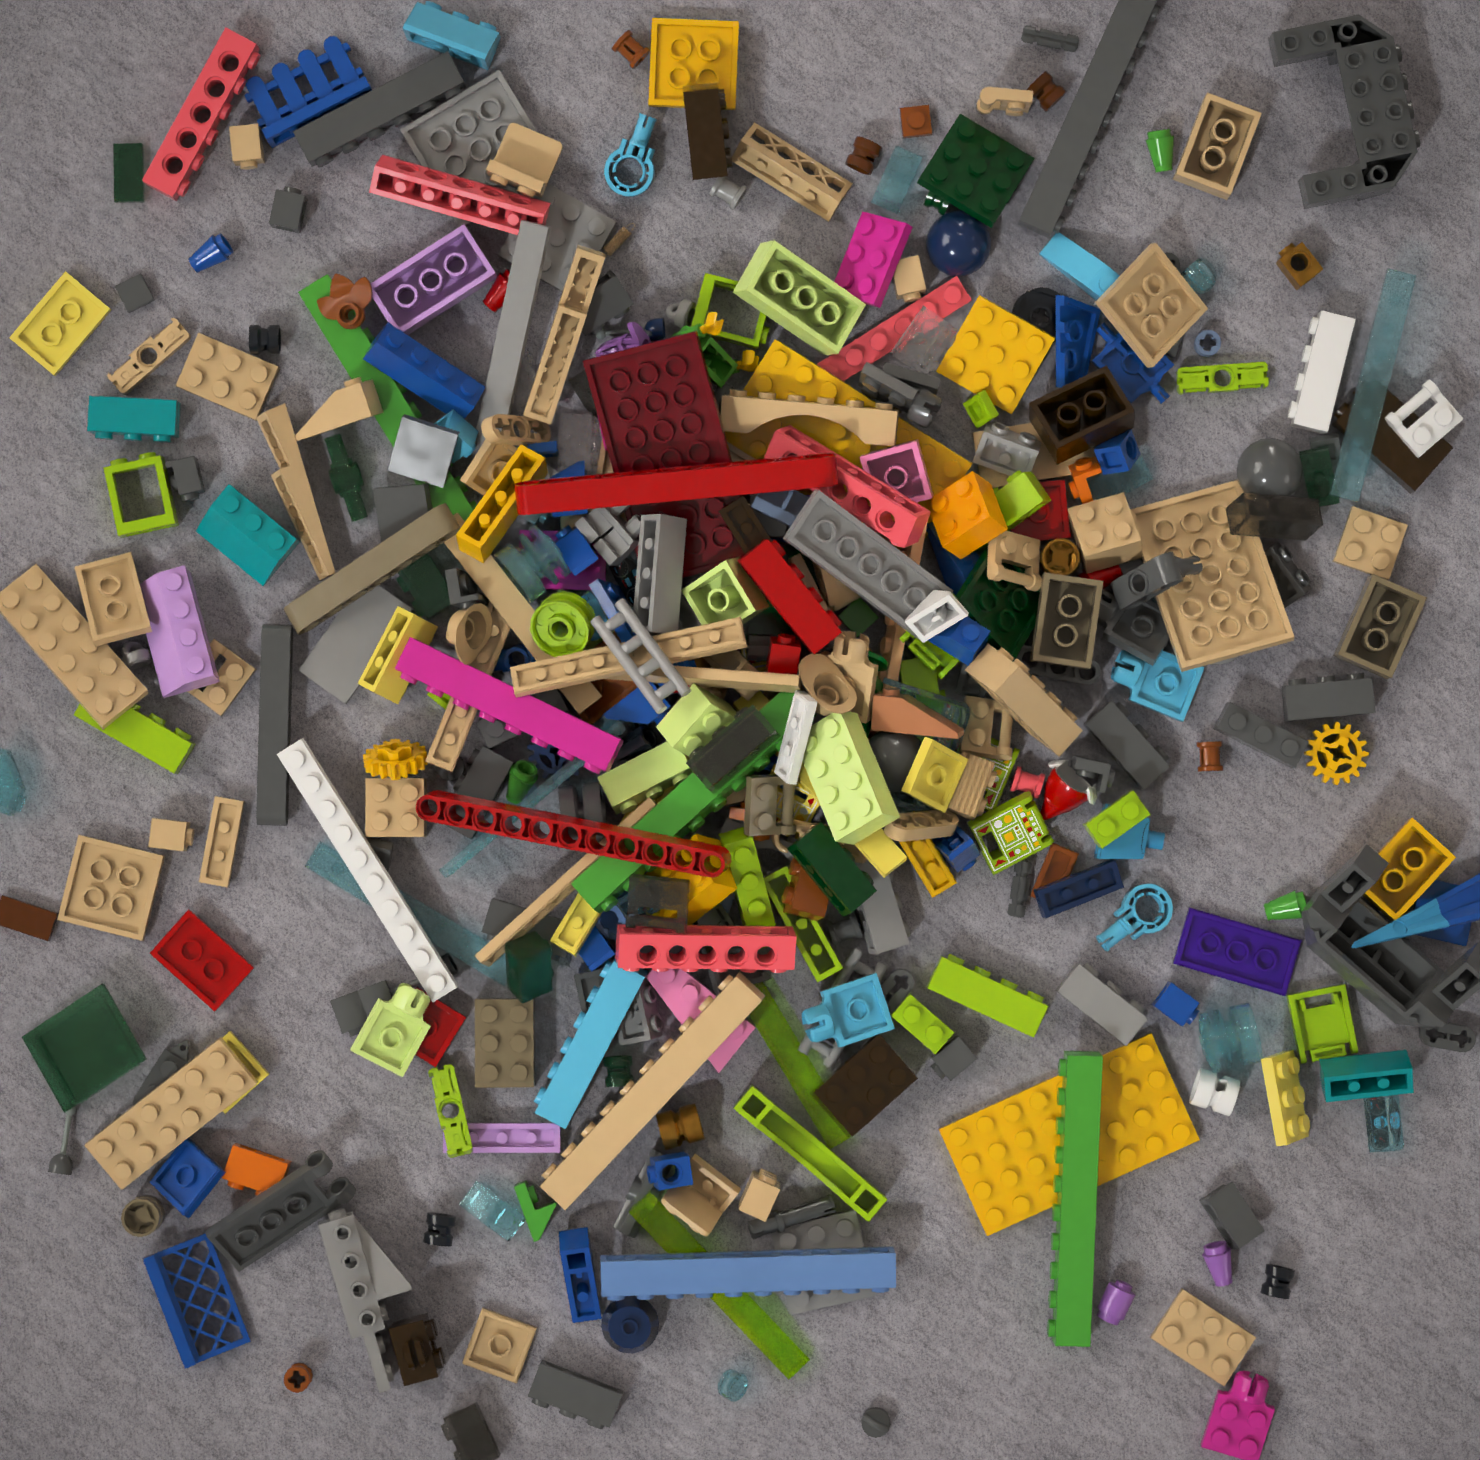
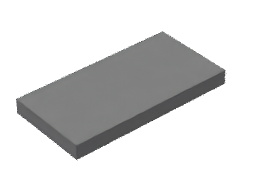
M378 585L338 613L298 671L347 704L360 686L357 683L397 606L411 613L414 609Z

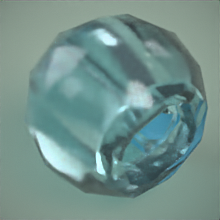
M1198 258L1181 273L1196 294H1205L1213 288L1216 282V269L1207 259Z

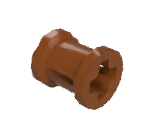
M630 30L626 31L612 47L614 52L618 51L630 62L632 69H635L650 52L648 47H642L632 37Z
M1223 741L1196 742V747L1199 748L1200 752L1198 772L1223 771V766L1220 764V747L1223 746Z
M305 1363L293 1364L284 1375L286 1388L295 1393L304 1391L313 1378L311 1368ZM296 1371H299L300 1376H305V1379L300 1384H297L296 1379L291 1378Z

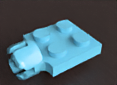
M1122 650L1115 662L1129 667V670L1120 666L1113 667L1111 679L1130 689L1128 700L1183 722L1205 667L1181 672L1176 656L1166 651H1162L1152 666L1129 652Z
M877 973L820 991L822 1002L802 1012L803 1025L819 1023L818 1026L805 1030L811 1042H820L834 1038L838 1047H843L895 1029Z

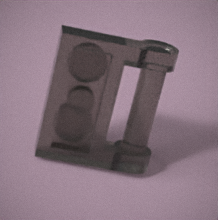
M631 874L629 878L626 928H636V926L672 929L676 930V933L685 934L688 921L690 880ZM638 907L676 910L677 918L638 914Z

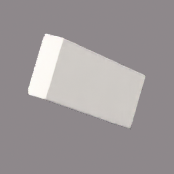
M796 690L793 696L774 771L787 784L794 785L797 784L818 703L808 693Z

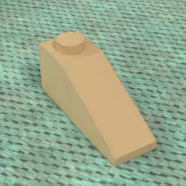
M361 377L345 381V388L336 390L295 435L296 441L384 413L373 379L362 382Z

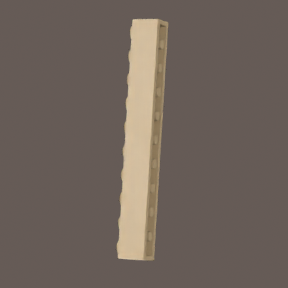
M740 971L734 978L729 974L719 984L720 993L714 999L709 995L698 1007L701 1013L695 1019L687 1018L678 1028L682 1033L674 1041L670 1037L659 1049L662 1053L655 1062L650 1058L639 1070L642 1076L636 1082L630 1080L619 1091L623 1096L615 1104L611 1100L600 1112L603 1118L597 1124L591 1121L580 1133L584 1138L577 1145L572 1142L561 1153L564 1159L559 1165L556 1166L552 1163L541 1175L544 1181L539 1187L564 1210L577 1199L761 1003L765 995Z

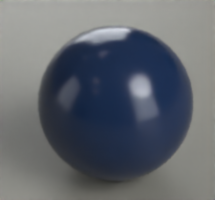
M953 211L942 215L932 224L926 238V250L932 264L941 272L950 276H967L978 271L987 261L991 251V236L984 223L964 211Z

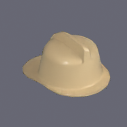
M482 603L473 604L468 609L456 611L449 619L446 639L449 643L455 645L457 656L465 665L471 664L476 659L490 638L492 617L487 606Z
M809 654L800 661L798 667L799 676L808 691L807 693L818 702L816 713L823 716H828L831 713L843 714L850 712L855 707L857 701L856 692L831 659L821 654Z

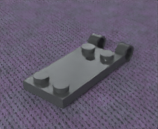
M317 1150L308 1156L303 1166L206 1229L205 1233L212 1244L240 1272L341 1204L349 1202L354 1197L356 1188L346 1177H339L330 1184L328 1191L325 1192L315 1180L327 1175L333 1167V1162L324 1151ZM293 1200H299L296 1204H289Z

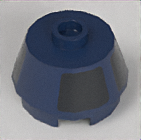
M625 1296L624 1300L613 1301L607 1306L602 1315L601 1328L605 1340L612 1348L622 1353L633 1354L644 1351L654 1342L659 1330V1319L656 1310L648 1301L639 1300L637 1296Z

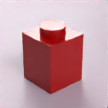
M778 634V637L771 636L766 672L797 675L801 653L800 640H796V637L790 634Z

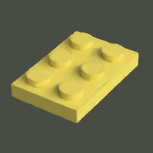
M65 271L9 338L56 376L110 313L111 309Z
M1294 1050L1282 1051L1262 1058L1261 1063L1276 1146L1289 1145L1308 1137L1310 1120L1304 1110L1305 1092L1303 1087L1300 1086L1298 1076L1300 1064L1297 1057H1295Z

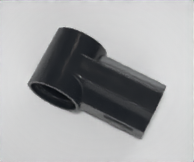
M644 724L628 733L625 737H619L624 742L610 770L656 747L657 736L654 731Z

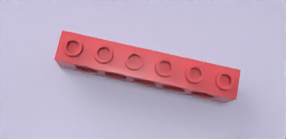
M225 27L142 179L147 186L175 201L178 200L179 196H185L191 184L189 178L193 170L197 172L203 164L205 156L202 154L207 145H213L219 133L216 128L221 119L225 121L232 110L233 105L230 103L234 95H240L247 81L244 79L249 68L252 70L255 68L260 59V54L258 53L260 49L256 43ZM237 59L239 65L236 70L231 72L224 70L227 60ZM216 84L225 86L224 93L219 97L210 95L211 88ZM203 109L209 110L211 112L209 120L203 123L198 122L196 119L198 112ZM188 135H195L197 137L196 144L191 148L183 147V139ZM175 160L182 161L183 167L180 172L176 174L169 172L171 162Z
M382 155L375 165L369 193L518 235L521 220L546 225L551 204L386 155Z
M789 425L775 430L764 459L836 453ZM836 454L838 484L830 487L810 489L811 491L820 490L858 520L865 523L874 532L881 533L889 538L893 545L903 548L919 542L931 511ZM867 499L870 501L871 507L868 505ZM891 514L894 516L895 522L892 520Z
M617 924L615 959L618 968L629 972L639 971L640 968H652V970L657 972H666L669 969H681L685 972L710 969L713 972L722 973L727 972L728 969H740V971L745 973H754L757 970L784 973L786 970H794L797 936L793 926ZM651 945L654 947L649 953L640 952L643 946ZM679 945L683 947L682 951L677 954L669 952L673 946ZM704 946L713 947L707 954L699 953V950ZM734 946L742 947L741 951L737 954L728 953L729 949ZM767 946L771 948L767 954L760 955L757 953L762 947Z

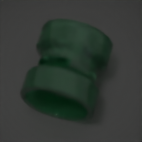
M632 1055L603 1057L604 1067L607 1069L605 1087L625 1086L630 1080L634 1081V1076L630 1073ZM621 1068H624V1070H616V1071H613V1069H621Z

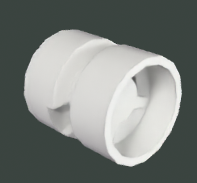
M1200 1068L1191 1090L1189 1104L1204 1109L1212 1106L1214 1112L1230 1116L1238 1097L1240 1080L1225 1075L1222 1078H1218L1217 1073Z

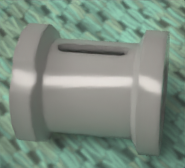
M718 177L709 195L711 197L717 196L730 204V209L734 210L747 188L745 186L739 187L726 177Z

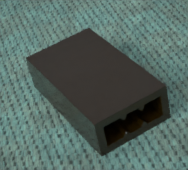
M1375 378L1369 383L1364 380L1353 392L1356 398L1350 405L1344 402L1334 413L1337 419L1332 425L1411 494L1418 489L1453 447L1441 438L1417 458L1384 418L1390 412L1395 413L1404 403ZM1413 412L1402 421V424L1407 429L1419 417Z

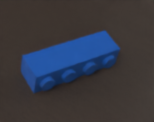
M389 322L375 337L363 360L445 414L454 409L464 419L474 409L485 389L484 385Z

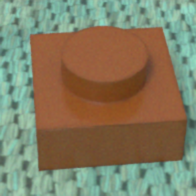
M929 105L900 108L903 139L932 135Z

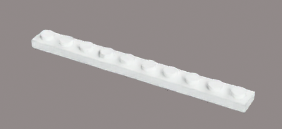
M304 738L279 752L277 756L431 1001L435 1002L459 986Z

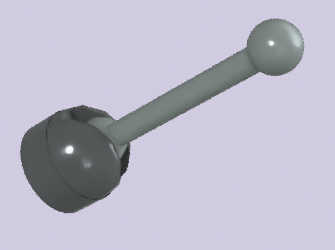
M68 1104L64 1109L66 1120L61 1151L51 1159L48 1172L71 1175L73 1168L72 1160L66 1155L72 1115L75 1114L76 1107L73 1104Z

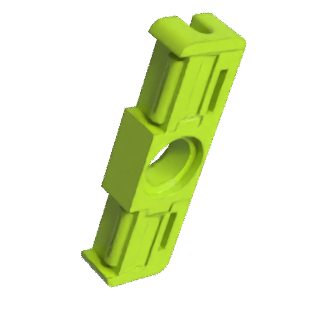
M1266 362L1181 367L1176 371L1177 392L1180 395L1183 394L1184 390L1185 393L1205 392L1206 389H1208V393L1238 391L1239 389L1261 388V385L1265 389L1269 385V378L1267 377L1268 365ZM1224 370L1228 372L1230 383L1227 386L1223 387L1216 384L1214 376L1217 371Z
M448 1064L444 1065L443 1069L432 1068L428 1074L429 1077H433L431 1080L436 1097L434 1100L441 1130L444 1129L443 1132L448 1149L446 1152L448 1157L454 1158L472 1153L473 1146L453 1065ZM447 1104H455L459 1108V1113L454 1118H446L442 1114L443 1108Z

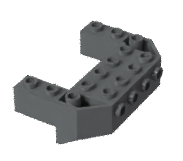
M1359 14L1272 32L1268 42L1274 67L1327 57L1328 65L1338 64L1358 160L1351 166L1303 175L1298 180L1304 209L1352 199L1361 201L1389 193L1396 186L1417 154V148L1420 147L1419 133L1417 130H1413L1411 119H1414L1413 105L1411 101L1407 102L1405 91L1408 90L1407 77L1405 73H1401L1399 62H1402V52L1399 44L1395 45L1394 37Z
M1366 844L1314 892L1302 910L1307 947L1395 1024L1432 1029L1441 1028L1447 1023L1453 1011L1480 989V943H1476L1445 971L1439 968L1405 937L1351 948L1352 944L1358 939L1389 924L1360 898L1378 881L1389 864Z

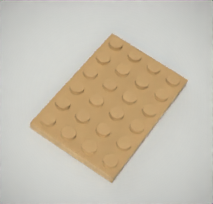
M1238 480L1130 509L1141 538L1142 559L1144 563L1161 554L1173 552L1175 556L1182 559L1194 555L1198 556L1200 561L1193 564L1202 563L1203 566L1199 574L1187 575L1179 584L1155 596L1181 672L1294 641V633L1244 492Z

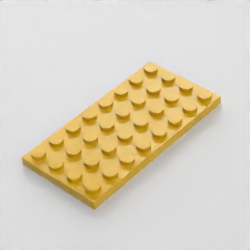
M774 339L743 389L747 391V396L758 397L759 392L776 393V399L788 400V395L790 394L805 396V401L817 402V397L834 398V404L846 405V400L864 401V407H875L876 403L777 339ZM790 415L776 418L760 425L749 433L724 431L727 442L754 459H764L775 430L791 425L862 470L861 455L891 447L865 444L858 436L841 424L811 415ZM901 417L898 418L896 445L918 439L934 496L966 475L973 464L972 462ZM810 489L796 490L804 495H811L813 493ZM867 499L868 505L871 507V503ZM927 500L917 502L928 510ZM891 514V518L895 522L894 516ZM931 515L928 518V523L933 522ZM893 545V546L896 547L898 550H901V549H902V547H898V546Z
M1152 1033L1129 1042L1127 1046L1122 1045L1102 1054L1097 1186L1200 1140ZM1056 1075L939 1128L986 1236L1047 1210L1053 1204H1057L1058 1193L1053 1191L1054 1175H1059V1164L1055 1163L1054 1152L1055 1146H1060V1135L1056 1134V1117H1061V1105H1057V1089L1062 1088L1063 1076Z

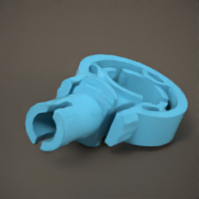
M639 113V118L630 141L622 138L619 149L615 150L608 157L605 163L604 175L609 187L617 194L627 197L638 196L651 186L655 175L652 162L655 149L649 148L645 161L643 162L657 119ZM628 141H629V145H628L626 154L624 155V152H625V150H626V147H627V144H628ZM635 147H640L638 155L634 156ZM627 158L636 159L641 164L643 170L639 181L643 183L646 174L649 175L646 183L640 189L631 192L630 188L638 187V183L624 185L617 176H614L615 181L619 184L615 186L610 176L612 163H614L612 173H616L617 166L622 160ZM646 164H648L649 172L646 170ZM620 187L627 188V191L620 190Z
M1142 884L1130 889L1124 896L1121 907L1113 914L1115 917H1119L1127 910L1128 912L1118 918L1104 932L1096 936L1098 943H1103L1101 947L1108 952L1110 948L1131 933L1133 934L1130 937L1136 940L1142 934H1150L1162 930L1169 923L1173 913V905L1168 893L1155 884ZM1141 889L1155 891V893L1146 892V896H1151L1156 900L1159 905V913H1164L1165 909L1164 918L1159 925L1155 923L1159 922L1162 916H1157L1152 922H1145L1138 917L1135 904L1140 897L1144 896V892L1135 896L1134 894ZM1132 919L1134 922L1129 924L1128 920Z

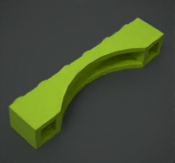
M753 1084L733 1106V1109L806 1167L868 1222L888 1200L881 1191Z

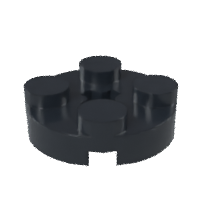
M1043 287L1027 291L1017 299L1012 313L1054 336L1055 340L1052 343L1054 344L1056 342V295L1060 294L1052 289ZM1042 309L1045 311V316L1049 319L1048 322H1042L1041 325L1036 324V319L1032 318V314L1038 313Z

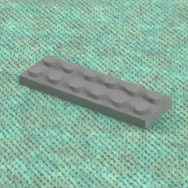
M820 490L813 491L783 537L786 542L917 639L919 638L905 623V619L933 590L950 591L953 593L952 589Z

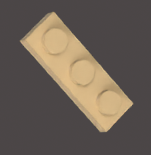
M218 796L214 797L199 878L200 883L229 887L245 801Z

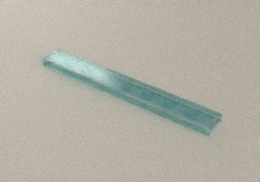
M1390 268L1386 270L1329 493L1330 496L1359 502L1416 275Z
M617 721L606 732L619 737L627 730V726L623 721ZM575 757L573 762L569 761L516 806L532 809L583 767L585 761ZM512 816V824L519 820L516 816ZM481 834L439 869L440 873L445 878H449L499 835Z
M320 841L305 867L372 907L338 851ZM399 889L434 945L504 987L506 986L520 963L519 960L505 952L490 967L480 963L474 955L489 942Z

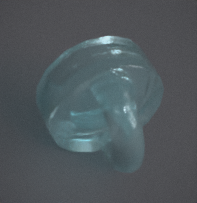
M732 1369L726 1370L718 1382V1393L733 1402L740 1400L748 1388L747 1377Z

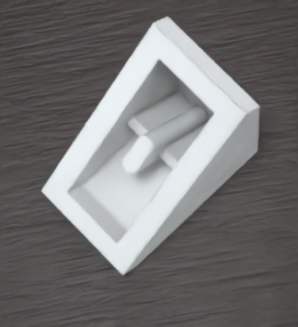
M933 590L905 619V623L924 643L967 617L969 612L950 591Z

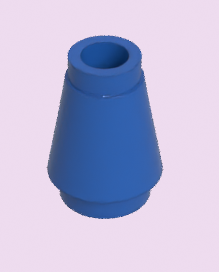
M220 233L217 236L212 235L188 260L193 269L199 273L202 270L228 260L229 255L233 253V249L227 239Z

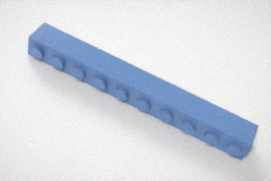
M893 1247L600 1255L601 1297H607V1300L610 1301L624 1300L625 1296H637L639 1300H650L654 1298V1295H666L668 1299H680L684 1297V1294H695L697 1298L713 1297V1293H725L727 1297H740L742 1292H754L756 1296H770L775 1291H784L785 1295H799L801 1291L813 1290L814 1294L822 1295L831 1293V1290L842 1289L843 1293L848 1294L859 1293L860 1289H872V1292L884 1293L888 1292L889 1288H896V1253Z

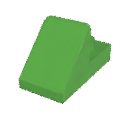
M526 1180L515 1184L514 1189L533 1241L536 1242L540 1240L557 1202L553 1201L536 1208L535 1203L539 1202L534 1185L528 1186Z

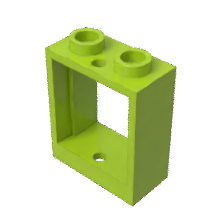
M705 273L691 327L699 323L705 324L715 287L734 291L739 281ZM760 312L753 339L721 331L718 335H710L708 333L707 335L717 340L758 350L760 343L766 344L770 327L765 326L767 316Z
M156 452L138 455L139 460L128 462L127 458L110 461L111 466L103 467L117 534L121 538L179 526L165 458L161 455L156 456ZM155 466L165 514L125 522L115 474Z

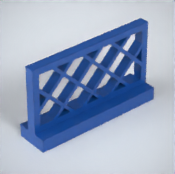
M206 1233L142 1258L185 1369L251 1342L214 1245L207 1238ZM205 1240L209 1249L205 1262L190 1257L189 1254L193 1245ZM188 1247L186 1254L178 1252L179 1250ZM171 1253L184 1257L177 1274L165 1269L161 1257ZM210 1257H212L215 1267L208 1264ZM187 1259L203 1266L196 1282L180 1275ZM206 1267L218 1272L220 1277L215 1290L199 1283ZM168 1274L175 1276L172 1285L168 1277ZM178 1278L194 1285L188 1301L175 1295L174 1287ZM221 1284L223 1285L226 1294H223L218 1291ZM197 1287L213 1293L207 1309L191 1303ZM216 1295L228 1299L230 1303L226 1317L210 1311ZM178 1301L186 1304L183 1312L180 1308ZM189 1306L205 1312L198 1328L187 1324L184 1316ZM232 1311L236 1321L229 1319ZM208 1314L224 1320L217 1336L201 1330ZM227 1322L239 1327L243 1338L229 1342L220 1337ZM189 1329L196 1331V1334L193 1339ZM199 1333L215 1339L211 1351L201 1355L198 1354L195 1347ZM219 1341L226 1344L216 1348Z

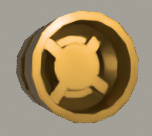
M1064 538L1050 541L1040 553L1039 565L1044 573L1070 575L1077 568L1080 561L1077 546Z
M695 1103L680 1107L677 1113L668 1110L656 1114L665 1150L680 1147L685 1140L689 1144L705 1140Z

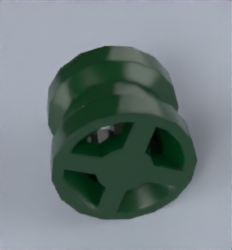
M929 191L923 205L928 208L934 207L938 210L939 214L944 215L950 203Z

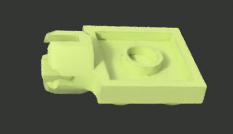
M401 983L389 1001L378 998L350 1050L403 1077L431 1025L423 1021V1014L430 1003V997L417 988L414 989L412 985Z

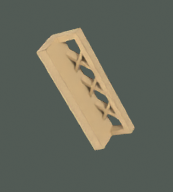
M755 122L741 139L732 156V162L827 221H830L840 202L853 184ZM752 136H758L759 138L764 140L766 144L758 143L757 141L752 139ZM778 152L785 153L790 159L782 158ZM803 168H809L814 171L815 175L806 173ZM827 183L835 184L841 188V191L838 193L830 188Z

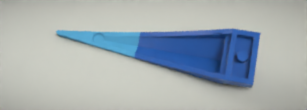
M1480 874L1397 920L1358 939L1352 944L1351 948L1363 947L1480 920Z

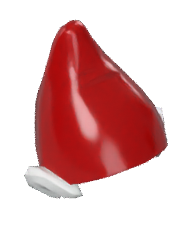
M1054 760L1048 763L1052 771L1046 782L1043 805L1040 811L1044 820L1069 812L1086 801L1093 805L1096 802V784L1091 786L1082 776L1076 774V771L1068 766L1069 760Z

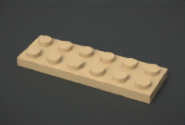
M37 564L0 592L1 615L103 730L149 694L147 688L108 644L94 646L89 623Z
M220 1037L86 1142L84 1146L122 1190L253 1088L258 1081L222 1037Z

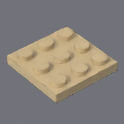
M1157 243L1150 244L1095 302L1147 368L1154 367L1208 309Z
M78 835L57 920L144 941L165 856Z

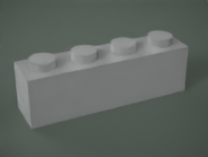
M664 514L641 515L633 611L651 636L678 630L687 519Z

